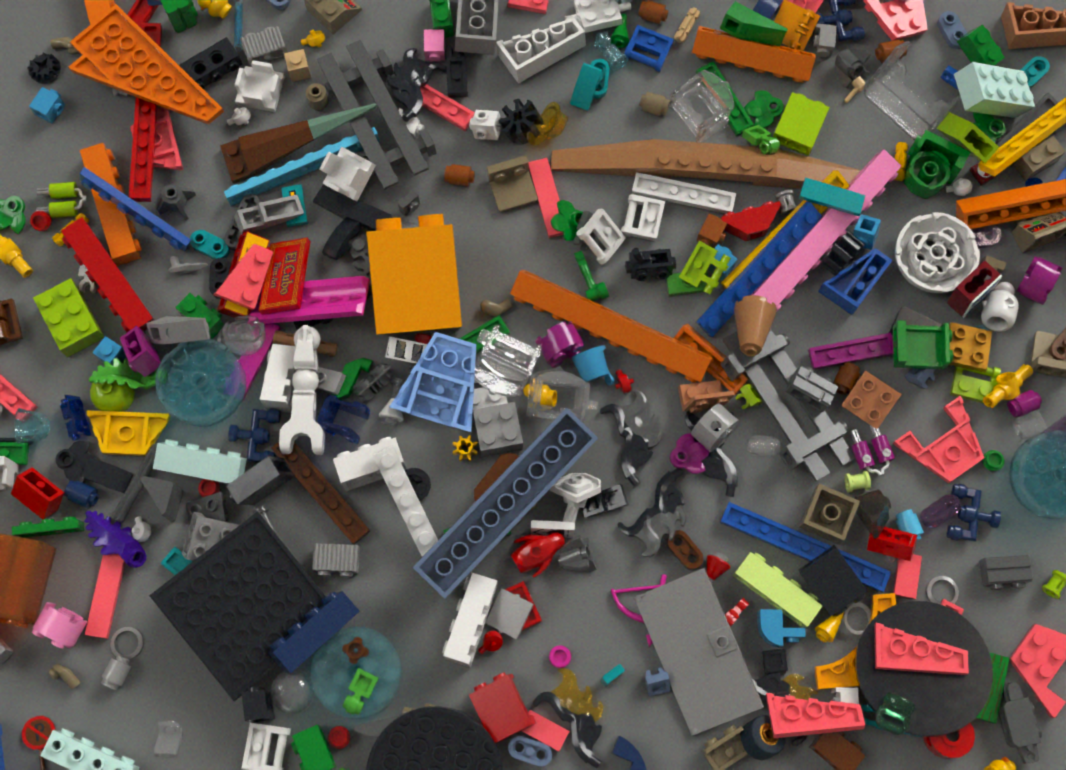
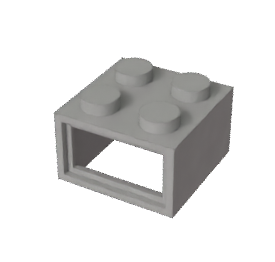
M515 402L473 410L481 457L523 449V440Z

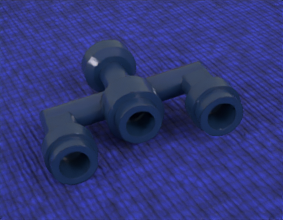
M828 0L833 15L823 17L819 13L820 18L817 24L835 23L839 41L851 39L853 41H860L864 39L865 31L863 27H853L851 30L844 31L843 26L852 23V12L847 9L839 10L838 5L851 6L855 4L856 0Z
M274 408L269 410L253 409L251 431L239 430L237 425H230L228 433L230 442H236L238 438L250 439L246 461L261 462L268 456L276 457L275 452L267 450L256 452L257 444L264 445V443H268L270 439V431L259 427L260 420H267L269 423L274 424L280 423L281 410Z
M953 484L951 496L957 499H972L971 506H960L957 515L958 519H961L962 522L969 523V529L965 530L958 525H949L947 538L955 541L964 539L976 542L977 520L989 522L990 527L998 528L1001 512L995 510L990 514L978 512L982 490L967 488L964 484Z

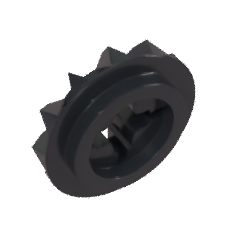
M43 52L42 55H35L33 60H29L30 65L27 67L29 75L36 82H51L60 73V62L52 54ZM46 64L49 69H42L41 71L39 65L44 66Z
M419 468L406 469L405 472L409 481H411L410 477H412L416 483H420L417 486L418 493L416 495L419 501L428 496L431 489L430 478L425 471Z

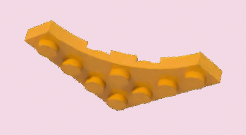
M895 593L871 596L872 608L869 624L881 612L896 605ZM857 646L849 654L836 662L814 667L817 690L859 686L855 672Z

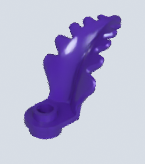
M86 511L84 522L89 524L85 528L86 530H92L88 537H97L93 545L95 547L103 546L101 550L102 555L118 554L132 568L140 567L146 562L145 550L136 539L132 538V529L130 527H125L121 530V523L116 521L111 524V517L107 516L104 519L103 513L97 515V511Z

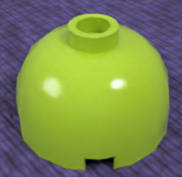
M107 381L104 384L99 382L97 384L92 383L89 391L91 401L100 411H125L131 406L135 396L134 389L130 388L128 383L120 386L116 381L112 384H108Z

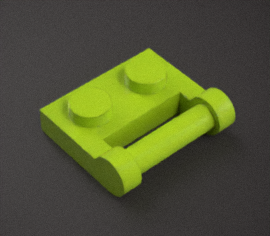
M955 366L950 395L961 396L964 399L983 403V398L992 392L994 386L997 385L996 377L1000 375L1001 368L987 367L984 373ZM963 370L990 376V380L985 381L962 375Z

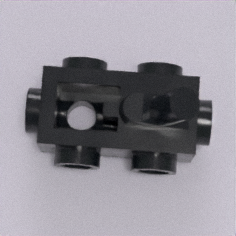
M634 248L629 252V261H625L626 274L630 273L631 279L645 281L648 277L666 279L669 275L673 274V269H676V258L671 256L670 249L640 251L638 248Z

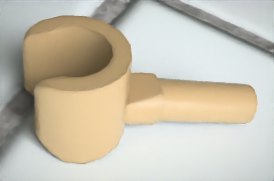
M861 76L851 83L854 89L844 99L845 103H848L857 92H861L864 89L865 81Z

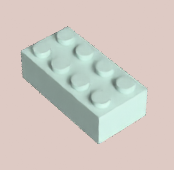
M972 62L954 73L965 111L1017 118L1035 107L1034 97L1029 89L1028 78L1024 71Z

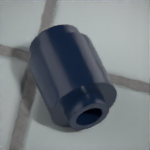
M70 481L64 491V496L68 497L69 501L87 509L95 506L99 499L96 488L80 481Z

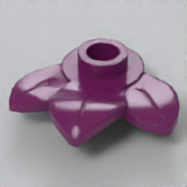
M687 433L677 440L676 448L670 454V462L676 468H685L692 474H699L706 470L702 461L710 452L700 442H694V437L691 433ZM678 455H682L684 459H679Z

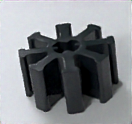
M520 99L513 100L515 103L514 111L509 109L507 105L502 108L506 117H500L499 124L511 142L515 143L518 137L522 144H526L529 142L527 133L530 132L537 138L540 131L536 125H543L544 123L532 101L527 100V103L523 105Z
M847 232L831 248V251L823 258L821 264L836 276L854 260L853 258L862 250L864 244L850 232Z

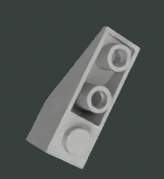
M165 316L146 323L151 343L172 344L210 339L206 318Z

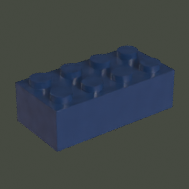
M335 591L330 592L321 600L323 605L313 607L304 615L305 621L302 623L296 622L287 630L288 636L285 638L279 637L270 645L272 650L268 654L285 673H292L360 612L343 591L337 593Z

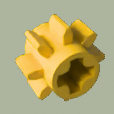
M460 435L458 443H452L457 448L452 453L453 455H459L460 462L463 459H468L471 462V456L478 455V452L473 449L478 446V443H472L470 435L467 439L462 438ZM463 445H466L469 450L468 452L462 450Z

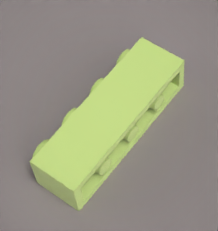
M750 552L733 574V577L776 609L783 610V614L799 626L807 628L823 606L819 603V599L814 594H807L801 590L802 586L795 580L791 579L789 581L783 576L784 573L779 568L767 565L765 558L760 554Z

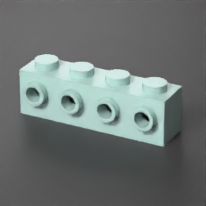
M165 439L164 443H157L153 469L230 484L244 474L247 458L240 457L241 453L228 451L227 454L219 453L220 449L207 447V450H201L199 445L186 443L185 447L178 445V441Z
M64 728L61 731H52L40 755L70 770H139L140 768L133 765L135 760L126 756H122L120 759L114 756L115 751L103 746L101 749L93 746L95 742L84 737L81 740L73 737L75 733Z

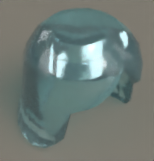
M22 408L17 409L14 423L16 443L40 441L47 438L50 433V420L44 413Z

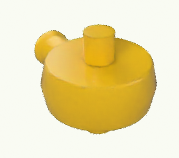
M313 29L307 38L301 39V44L303 46L309 44L311 47H321V43L325 40V35L321 30L314 31Z

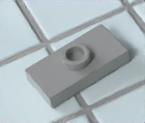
M319 367L316 373L319 379L316 389L338 395L346 375Z

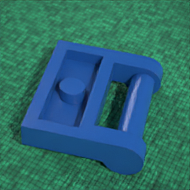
M637 25L623 58L628 60L631 58L655 68V71L661 72L674 39ZM634 47L659 56V59L655 60L633 51Z

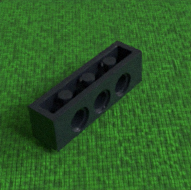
M225 37L179 66L204 89L210 83L219 81L227 73L237 70L242 65V61L231 42Z

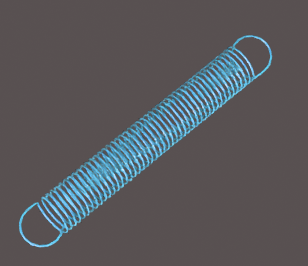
M239 2L240 6H237L235 15L236 12L238 14L236 16L238 24L234 29L235 34L236 29L242 33L243 4ZM239 33L234 36V47L235 44L236 47H241L240 38L242 36Z

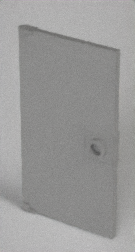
M705 568L634 597L665 672L668 673L670 685L691 736L764 708Z

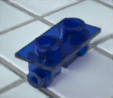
M64 395L65 399L61 400L60 408L64 420L71 418V421L65 423L68 436L72 440L80 439V435L91 436L89 422L86 419L83 409L84 405L80 397Z

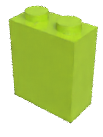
M792 92L773 138H777L780 145L809 156L830 107L826 106L823 102L808 99L803 94Z
M950 112L936 128L952 143L970 151V156L985 164L999 148L972 122Z

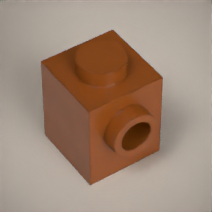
M709 213L696 241H701L712 248H715L718 244L722 245L727 235L724 231L728 222Z

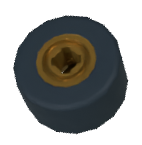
M758 716L743 726L741 742L745 751L754 759L766 760L783 750L785 737L773 738L769 716Z

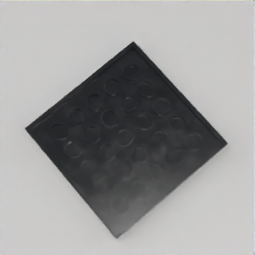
M257 511L150 594L149 597L235 702L242 696L241 693H246L248 691L247 688L253 687L278 666L268 654L272 650L270 645L279 637L285 638L288 636L287 630L296 622L302 623L305 621L304 615L313 607L323 605L321 600L325 595Z

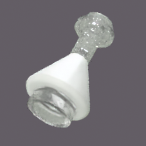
M393 378L389 383L393 386L391 399L379 413V417L382 418L381 423L384 425L396 427L399 422L404 420L401 411L389 407L405 383L404 379Z

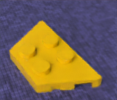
M87 410V416L90 418L93 432L104 455L146 456L151 445L155 444L171 418V415L166 413Z

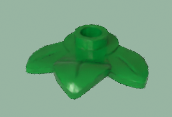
M761 90L754 93L755 100L747 103L744 109L748 115L756 117L754 126L759 125L766 128L773 123L775 117L782 114L784 104L781 99L772 97L769 92ZM771 105H777L775 109H770Z
M973 112L975 120L973 124L994 143L996 139L1003 136L1006 127L1002 120L994 119L991 114ZM992 127H995L997 132L993 131Z
M10 196L6 200L0 199V231L9 226L16 234L23 230L26 217L23 213L25 203L22 198ZM15 202V208L12 209V204Z
M561 200L557 202L559 213L552 217L551 225L555 230L563 232L565 241H572L577 236V226L583 212L575 210L571 202Z

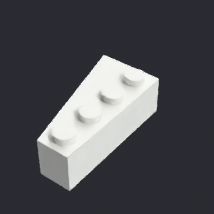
M575 18L552 24L544 30H533L531 34L513 36L511 40L505 42L503 40L496 42L499 58L518 84L586 46L585 31Z
M472 573L471 578H466L463 590H466L464 598L459 599L456 611L459 612L456 620H452L449 629L451 635L443 647L442 653H444L445 660L471 668L498 585L497 580Z

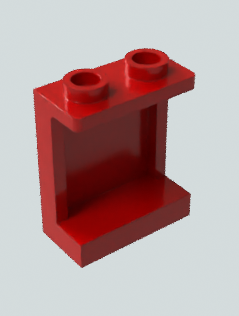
M505 672L493 677L494 682L488 685L484 682L474 687L475 692L469 694L483 727L489 732L495 743H499L536 724L533 715H529L512 680L514 679L513 674L506 675Z

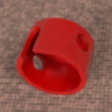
M969 723L957 730L959 736L954 742L950 741L945 734L935 737H923L924 743L935 756L944 759L962 757L974 745V728Z

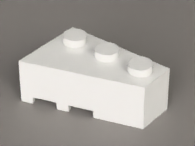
M272 344L271 350L268 351V365L264 374V382L259 399L266 410L274 408L281 410V412L291 413L294 390L292 377L296 372L293 366V358L296 346Z

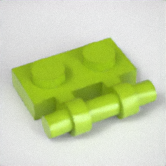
M699 241L679 278L697 288L701 281H704L707 285L703 291L711 294L714 287L717 288L718 280L723 271L726 272L729 267L727 264L731 258L723 254L721 260L718 261L715 259L718 250ZM712 264L716 268L712 276L708 277L705 274Z

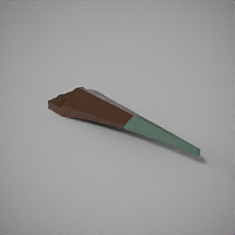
M374 103L241 136L237 140L220 145L231 181L235 184L254 177L299 148L376 109L378 105Z

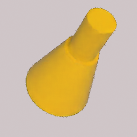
M844 612L838 616L836 614L832 615L815 627L816 636L819 640L825 643L833 642Z

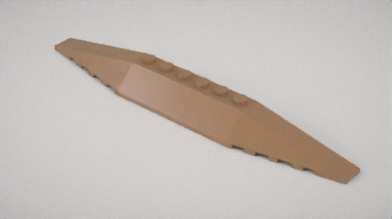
M660 139L552 150L551 171L635 177L636 172L666 179H672V176L746 181L752 182V185L797 189H802L805 177L822 182L833 170H838L847 183L850 184L861 171L781 149L769 155L763 154L760 151V147Z

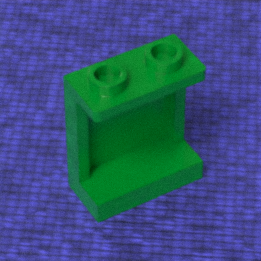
M925 130L922 136H917L907 154L910 155L908 163L921 151L931 152L933 150L942 153L950 163L951 175L947 183L951 185L962 170L971 152Z
M897 320L893 326L894 367L945 370L953 361V351L950 350L952 330H949V323H944L942 326L906 325V321Z

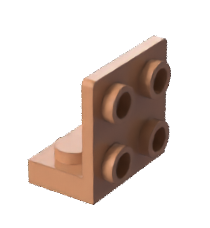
M865 370L842 403V407L875 429H878L902 394Z
M720 380L684 384L678 387L683 412L698 413L703 411V409H711L718 403L724 406L735 396L734 391L722 392Z

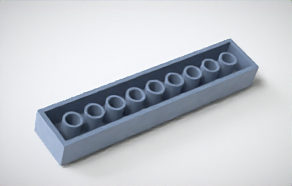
M565 408L422 556L413 568L445 599L587 451L598 437L568 408Z

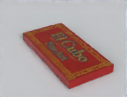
M308 237L270 244V250L273 251L263 282L259 312L262 315L301 308L311 243Z

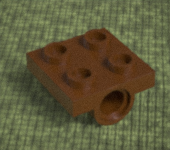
M12 298L0 300V345L23 339L15 301Z

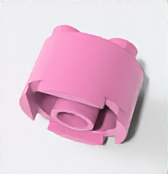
M46 602L33 626L32 633L40 638L46 636L52 639L51 644L63 649L65 646L71 649L75 646L87 621L69 609L62 607V609L59 608L57 610L55 609L56 604Z

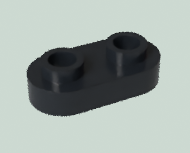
M216 258L210 264L209 289L212 295L216 292L217 286L223 284L228 276L231 265L225 258ZM219 265H223L221 270H217Z

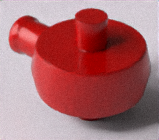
M617 370L615 374L617 375L618 383L615 384V388H620L623 394L632 391L631 384L634 383L633 378L628 379L627 375L622 373V370Z
M497 631L485 633L482 639L483 645L478 648L479 653L484 654L487 650L491 652L499 650L503 644L501 634Z

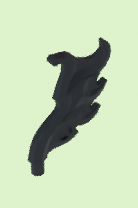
M417 48L405 51L403 55L404 65L402 67H398L397 63L394 64L395 79H392L390 75L387 76V83L394 90L393 96L407 107V112L402 115V119L405 122H408L412 117L416 118L423 105L420 87L426 86L431 73L436 69L444 73L447 72L446 65L440 62H426L418 59L414 55L417 52Z
M687 411L685 423L692 431L701 418ZM724 442L714 451L710 452L702 461L706 469L702 473L709 478L724 481L727 485L725 495L734 497L735 488L738 486V476L734 464L721 450V447L725 444Z

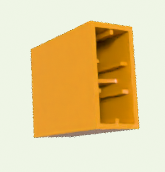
M443 214L418 216L419 227L403 229L401 218L377 219L376 231L367 232L376 335L462 327L454 230L452 224L444 225Z

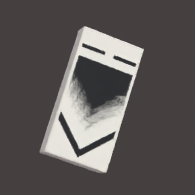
M531 521V535H549L553 532H559L566 538L574 537V522Z

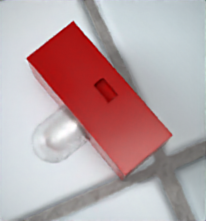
M874 524L869 535L867 550L884 554V560L888 563L894 562L897 558L911 561L918 535Z

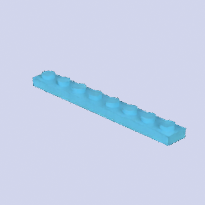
M375 127L371 128L376 139L380 143L378 133ZM356 135L348 136L338 143L324 146L317 152L307 153L303 158L296 161H289L282 167L270 169L261 176L251 177L247 182L240 185H233L224 191V194L230 206L240 203L247 194L259 195L319 169L327 153L331 152L338 155L341 146L353 153L359 152L363 148Z

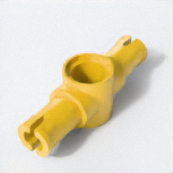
M0 234V259L5 265L13 266L23 278L30 276L33 269L22 258V251L10 238L7 239Z
M1023 364L1015 372H1004L996 377L997 385L994 386L992 392L983 398L985 406L994 408L1001 400H1011L1019 396V388L1023 385V381L1033 374L1032 367Z

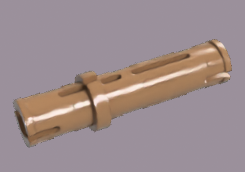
M275 330L273 343L295 346V333L291 334ZM321 340L317 353L335 357L338 344Z

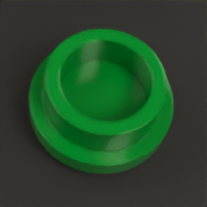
M990 450L983 455L982 463L987 470L998 471L1004 466L1005 460L999 451Z

